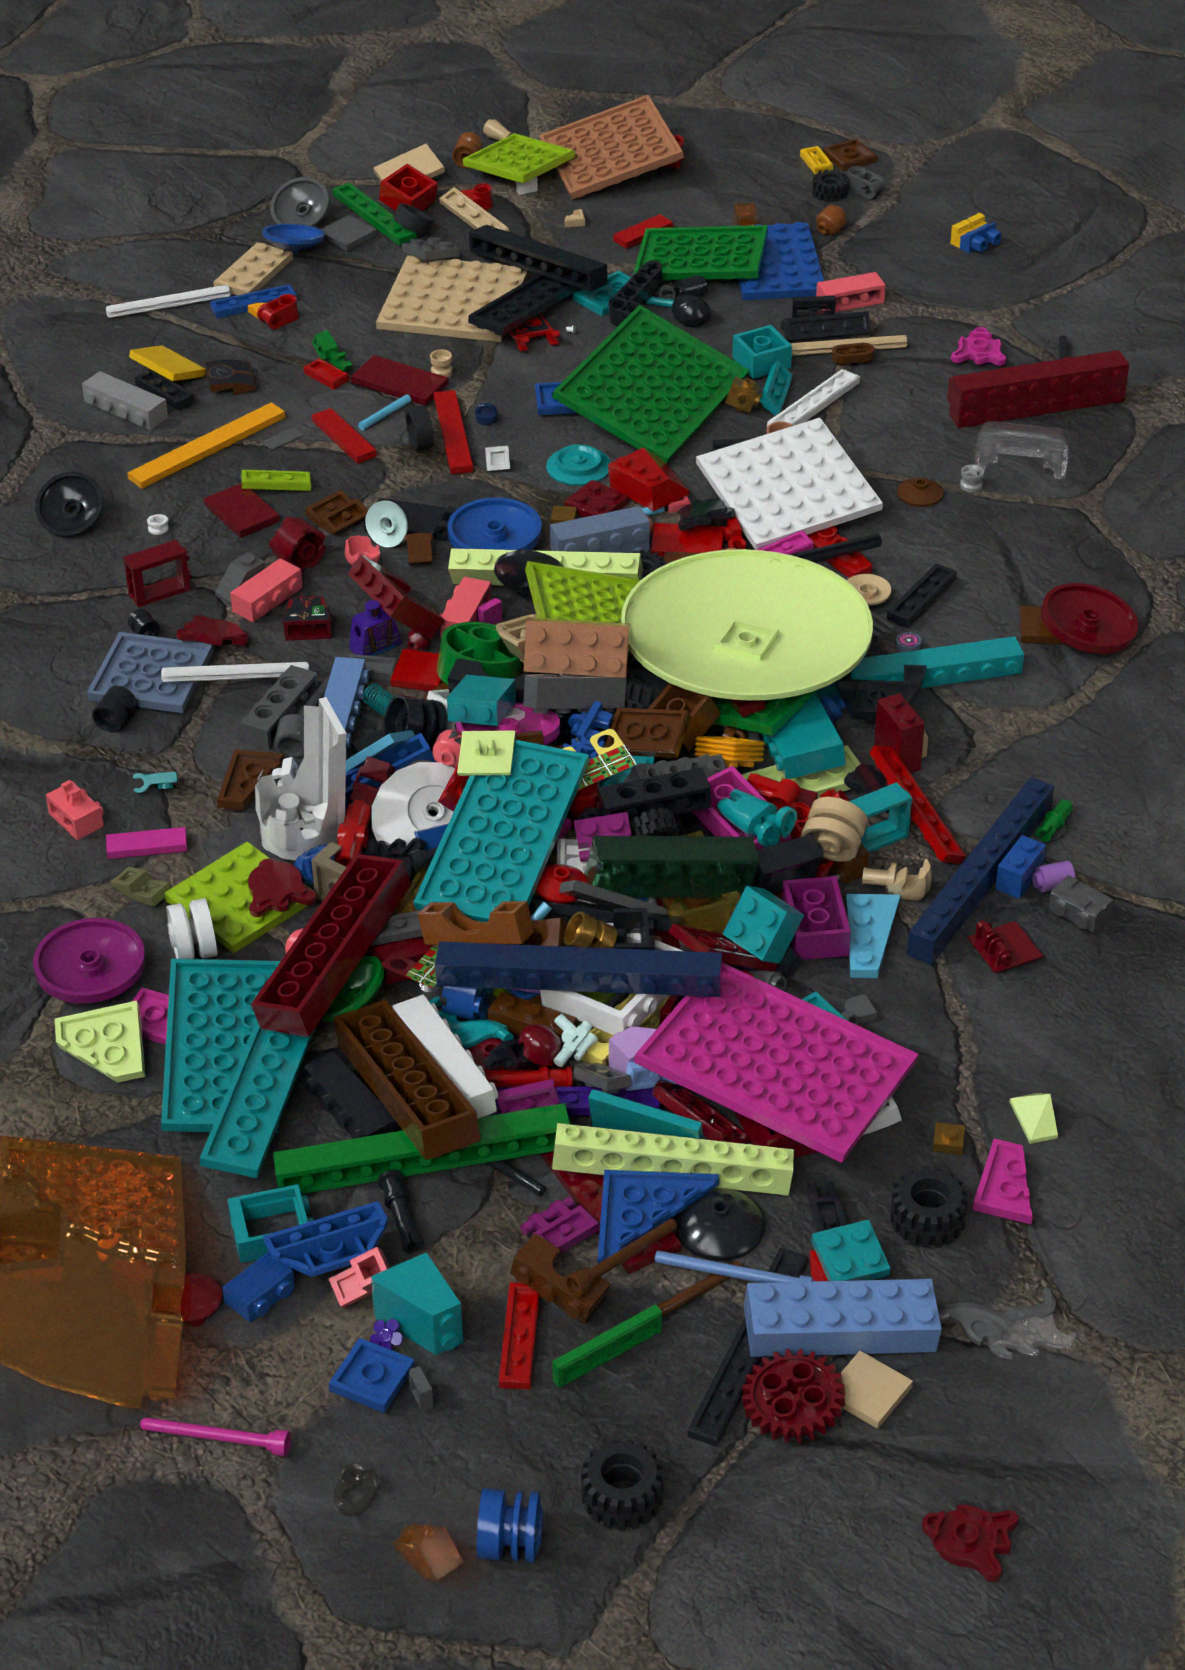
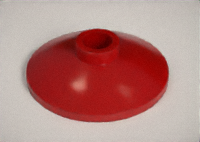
M553 864L545 867L535 891L548 901L569 903L578 900V898L559 893L561 883L577 880L588 884V879L581 870L573 866Z

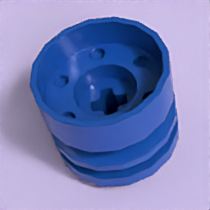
M483 1488L477 1526L478 1559L500 1561L504 1546H510L512 1561L518 1562L521 1547H525L526 1563L535 1564L537 1552L542 1544L544 1511L541 1506L540 1492L531 1491L529 1505L524 1506V1492L518 1490L514 1505H508L505 1489Z

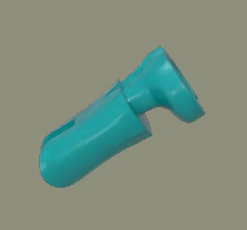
M736 788L730 793L731 800L723 798L717 804L719 811L726 819L748 836H757L758 843L763 847L778 844L780 836L786 838L791 833L797 820V812L793 808L785 806L777 812V807L774 804Z

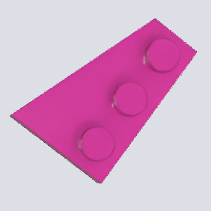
M993 1139L973 1202V1210L1032 1224L1033 1216L1029 1202L1030 1194L1029 1187H1027L1023 1145Z

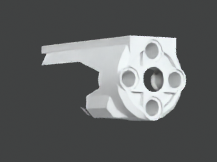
M327 697L319 699V707L304 705V758L293 784L278 789L271 774L261 777L255 785L256 812L260 821L262 846L267 851L283 859L296 861L297 857L302 855L303 852L318 845L329 844L331 841L338 844V827L345 820L346 732Z

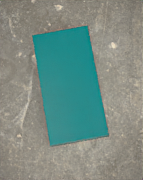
M592 1090L588 1097L593 1127L703 1139L702 1123L597 1090Z

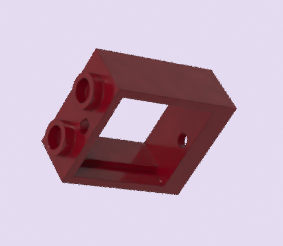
M173 540L123 557L128 595L138 608L191 590L189 580L192 579V575L187 565V561L190 559L187 549L182 547L177 540ZM172 561L176 562L177 576L144 587L142 571Z

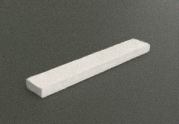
M841 369L769 420L767 427L769 424L778 421L788 422L792 425L806 422L859 384L860 376Z

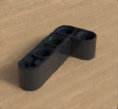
M655 260L646 262L609 300V317L613 325L619 326L639 305L643 306L663 285L662 264Z

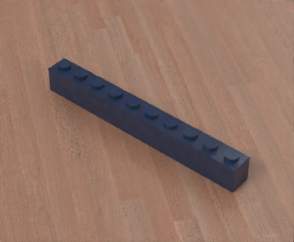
M1032 777L1029 778L909 931L908 956L930 965L934 963L996 882L998 865L1022 835L1030 838L1044 820L1045 815L1051 810L1054 792L1053 785Z
M439 942L435 960V974L438 986L720 997L722 953Z

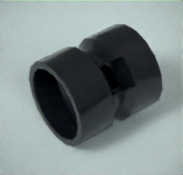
M116 685L110 687L103 696V699L98 702L92 711V719L95 724L102 730L111 733L120 730L136 708L137 701L134 694L123 686Z

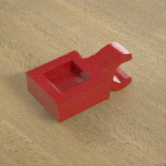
M736 516L727 519V527L723 528L724 539L728 541V548L746 549V541L741 536L742 529Z

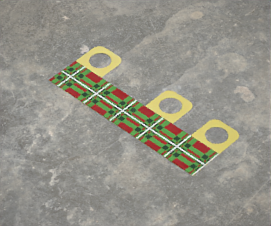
M607 729L590 738V742L599 756L590 759L578 790L637 765L613 729ZM603 735H610L614 738V744L608 748H602L598 745L597 740ZM572 747L563 748L564 750L576 752Z

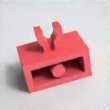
M68 780L62 783L61 787L46 794L49 814L76 840L104 827L102 819L104 811L100 803L94 802L83 788L80 789L73 781Z

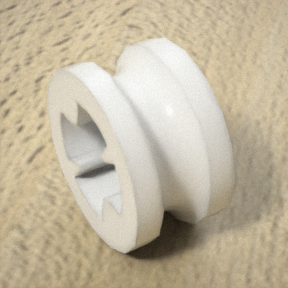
M161 514L150 516L147 519L148 531L154 535L166 533L169 529L167 524L168 517Z

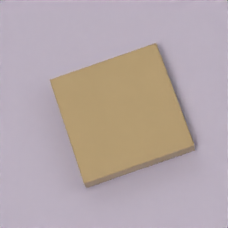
M859 1351L841 1372L846 1394L845 1406L841 1408L878 1429L912 1389L913 1380Z

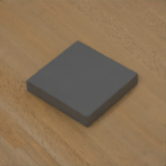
M349 215L321 229L325 233L324 240L345 251H349L377 236L375 228Z

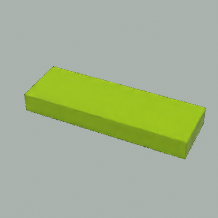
M241 470L242 489L311 491L310 472Z

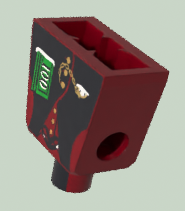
M304 592L300 597L289 599L283 619L285 641L331 639L330 616L324 597L314 596L311 592Z

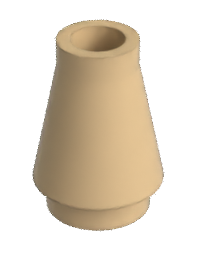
M489 119L483 128V133L486 134V137L499 141L513 134L496 119Z

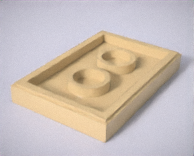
M427 144L374 167V173L380 181L405 164L411 165L429 178L445 172L444 166Z

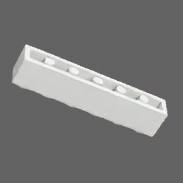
M424 994L392 1005L396 1013L475 1109L477 1119L497 1112L495 1099L498 1098V1092L494 1083H489L482 1067L475 1065L470 1051H465L462 1047L459 1036L457 1034L453 1035L445 1018L441 1019L436 1005L434 1003L430 1004Z

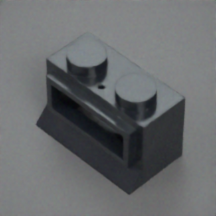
M647 908L613 909V926L617 930L614 949L655 950V938H649V936L654 935L653 919H648ZM626 933H640L641 943H627Z

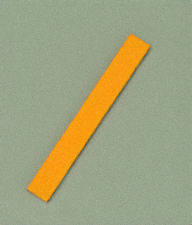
M271 402L128 472V479L143 489L286 418L285 411Z

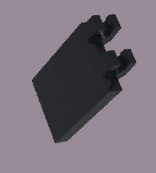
M384 498L378 499L377 502L385 500L394 502L403 510L408 522L406 535L431 533L433 538L437 540L449 541L448 532H446L448 531V521L458 508L448 506L445 509V507ZM365 521V523H364V531H365V532H368V531H367V528H366V521Z

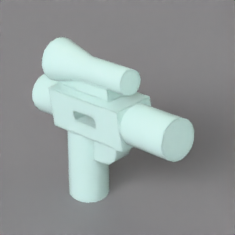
M560 1014L554 1022L564 1031L561 1036V1041L564 1045L553 1061L557 1066L563 1067L575 1052L577 1053L574 1055V1058L579 1061L586 1051L598 1041L594 1034L589 1033L592 1025L587 1021H583L576 1028L563 1014Z

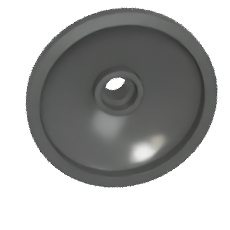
M299 177L289 180L275 192L271 200L270 211L272 218L276 224H301L314 227L322 221L329 209V194L325 186L314 178Z

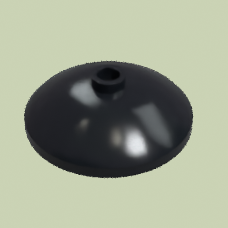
M74 471L64 472L52 477L40 489L35 502L36 516L43 528L53 535L60 537L77 536L88 531L98 521L104 507V496L98 483L89 475Z
M516 550L507 552L497 558L494 565V573L497 579L507 588L521 594L531 595L525 571L527 561L564 566L557 559L547 554L531 550Z
M713 1188L675 1216V1221L677 1222L675 1232L681 1244L692 1254L712 1261H729L749 1254L759 1245L765 1231L764 1215L758 1204L749 1196L732 1189Z

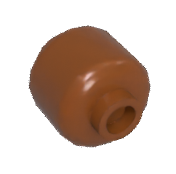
M827 206L816 217L817 229L822 234H837L846 225V213L839 206Z

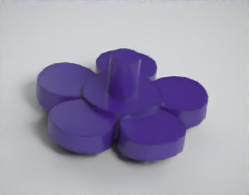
M390 1319L387 1323L384 1320H378L374 1324V1331L378 1334H372L370 1342L392 1351L394 1349L393 1345L400 1346L403 1343L404 1336L402 1333L397 1332L400 1328V1323L396 1319Z

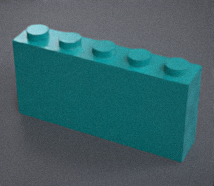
M816 693L773 736L761 733L763 742L768 746L770 757L774 758L777 771H782L785 779H792L846 765L843 742Z

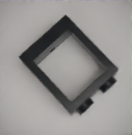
M809 834L753 851L744 878L749 886L764 888L772 894L782 892L783 880L815 878L824 856L823 848L819 842H816L813 834Z

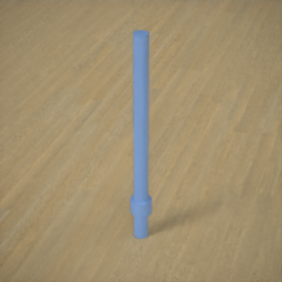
M658 1250L655 1255V1263L759 1283L819 1282L814 1281L813 1277L800 1275V1278Z

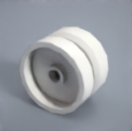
M203 898L190 902V919H188L185 907L181 903L166 906L168 932L176 959H194L193 944H196L198 954L202 959L216 957L215 934L206 899Z

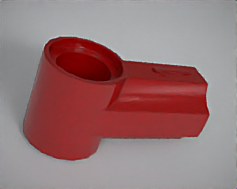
M481 183L475 185L473 189L460 191L484 210L493 207L492 189L489 184Z
M751 773L747 779L767 802L777 807V812L782 807H790L801 794L800 786L791 779H783L778 782L756 773Z

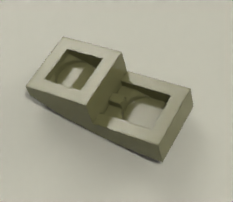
M133 867L126 868L111 881L112 886L126 896L154 907L165 898L164 893L171 889L168 882L150 879L147 870Z

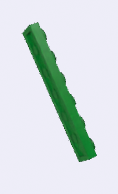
M346 183L332 189L335 198L397 245L401 246L402 243L411 242V239H417L416 232L397 223L393 219L394 215L351 183Z

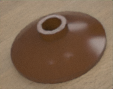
M911 478L903 481L898 486L897 495L906 504L927 507L941 501L943 498V488L937 482L927 478Z

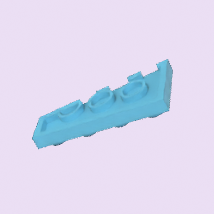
M847 894L846 910L851 931L849 951L850 978H878L886 945L890 938L891 928L895 921L896 911L900 904V895Z

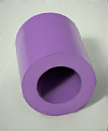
M1068 860L1037 866L1035 873L1032 874L1033 885L1042 893L1052 891L1068 875L1075 878L1074 868Z

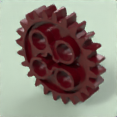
M786 1349L785 1357H780L777 1352H773L774 1360L770 1361L763 1357V1367L758 1365L752 1366L754 1375L747 1374V1384L742 1385V1402L746 1418H751L752 1427L760 1426L761 1435L771 1431L772 1440L774 1441L779 1435H784L785 1443L789 1442L791 1436H795L797 1442L801 1443L802 1435L806 1434L811 1440H814V1431L817 1430L825 1435V1424L834 1427L835 1417L842 1416L841 1407L845 1406V1385L842 1383L841 1373H836L835 1364L827 1366L825 1356L816 1361L814 1351L805 1357L803 1356L802 1349L798 1350L796 1356H792L791 1351Z

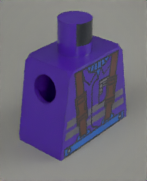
M370 600L366 602L365 611L353 616L349 649L354 654L377 656L402 645L396 620L380 607L378 601Z

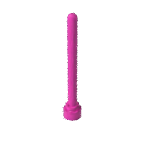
M147 1417L143 1418L140 1422L141 1428L146 1431L266 1447V1450L271 1451L272 1455L287 1457L291 1446V1432L287 1430L276 1429L275 1432L261 1434Z

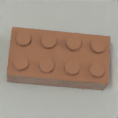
M529 617L526 620L524 672L626 678L628 674L630 624Z

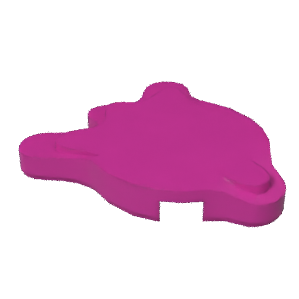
M984 327L975 328L969 333L967 338L962 336L958 342V350L951 354V361L955 363L973 360L978 365L988 362L999 366L1006 364V357L1001 353V341L999 338L997 340L992 339V334Z

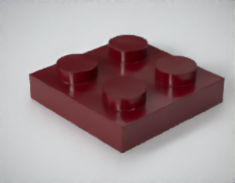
M591 480L564 501V506L576 507L577 515L589 517L621 510L629 504V496Z

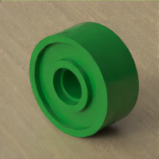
M463 622L454 624L444 630L440 644L437 674L447 685V678L457 658L481 662L483 671L491 677L512 679L521 676L523 662L520 661V658L510 653L499 636L496 625L483 622Z

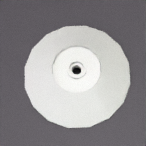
M418 762L397 770L380 786L372 805V831L377 842L382 840L391 844L400 838L406 841L407 846L415 838L414 831L449 823L453 811L440 804L438 800L455 767L444 765L440 762ZM435 810L438 815L430 816L428 811Z

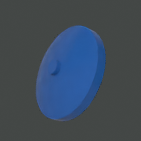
M493 497L469 502L458 508L448 521V538L455 549L532 550L538 544L542 535V523L538 513L529 505L509 498Z

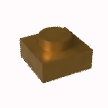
M936 1122L933 1152L962 1155L965 1125Z

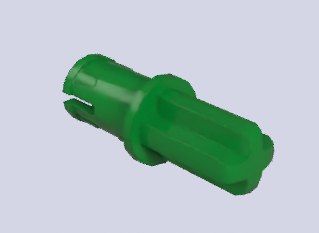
M1061 799L1055 808L1045 815V821L1035 833L1039 837L1042 832H1045L1040 838L1041 841L1049 842L1057 829H1061L1064 826V820L1073 810L1070 800Z

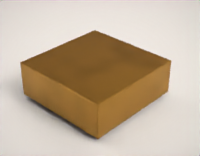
M553 506L551 524L576 519V507Z

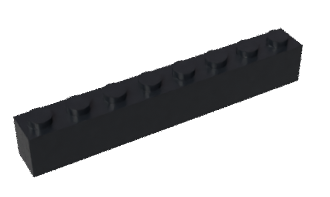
M489 225L469 231L470 252L590 292L608 284L606 263Z

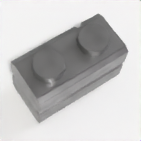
M1070 875L1063 879L1061 884L1059 883L1050 893L1049 909L1054 914L1065 917L1075 923L1077 927L1086 929L1093 934L1112 917L1114 900Z

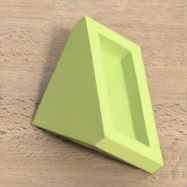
M1034 1093L1010 1098V1104L1030 1144L1058 1138L1050 1094Z

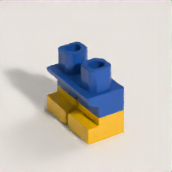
M978 213L967 218V220L952 225L950 244L967 253L974 250L981 253L986 250L989 243L993 245L999 244L1002 233L996 230V222L988 224L985 222V215Z

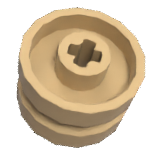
M834 797L818 798L812 804L801 837L813 834L816 842H819L823 848V858L839 862L850 861L856 857L861 838L868 824V818L859 807L851 802Z

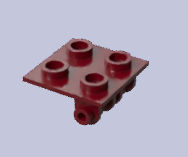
M982 920L976 924V934L968 936L969 941L994 974L1043 958V955L1016 921L992 928L989 922Z

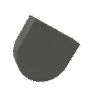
M866 994L849 998L845 1002L844 1011L857 1015L859 1023L877 1019V1012Z

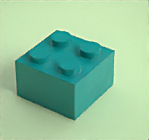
M767 325L733 335L732 358L750 370L748 374L752 379L761 378L769 374L772 364L777 361L786 369L791 368L792 345L772 325Z
M746 886L723 935L762 961L780 963L804 914L764 888Z

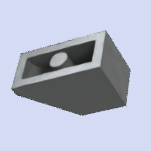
M250 552L232 561L215 591V596L232 606L230 592L264 570L265 562Z

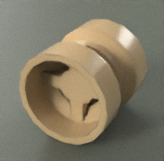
M443 349L433 351L430 355V362L433 365L431 366V372L450 378L453 374V368L450 365L452 363L451 352Z

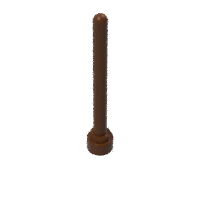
M669 1219L589 1270H575L564 1279L567 1291L575 1298L583 1296L590 1291L593 1281L673 1232L677 1228V1222L674 1219Z

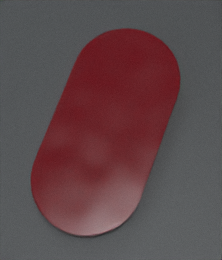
M666 1080L657 1081L652 1090L653 1096L676 1115L701 1122L703 1135L708 1139L749 1144L747 1134L741 1128L691 1091L683 1088L681 1090L673 1089L675 1084Z

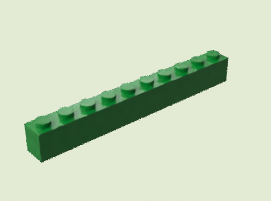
M565 1103L478 1118L480 1141L428 1160L424 1159L403 1130L273 1152L278 1188L298 1184L300 1193L305 1194L375 1182L382 1173L393 1169L400 1170L405 1177L552 1152L555 1146L557 1123L570 1124Z

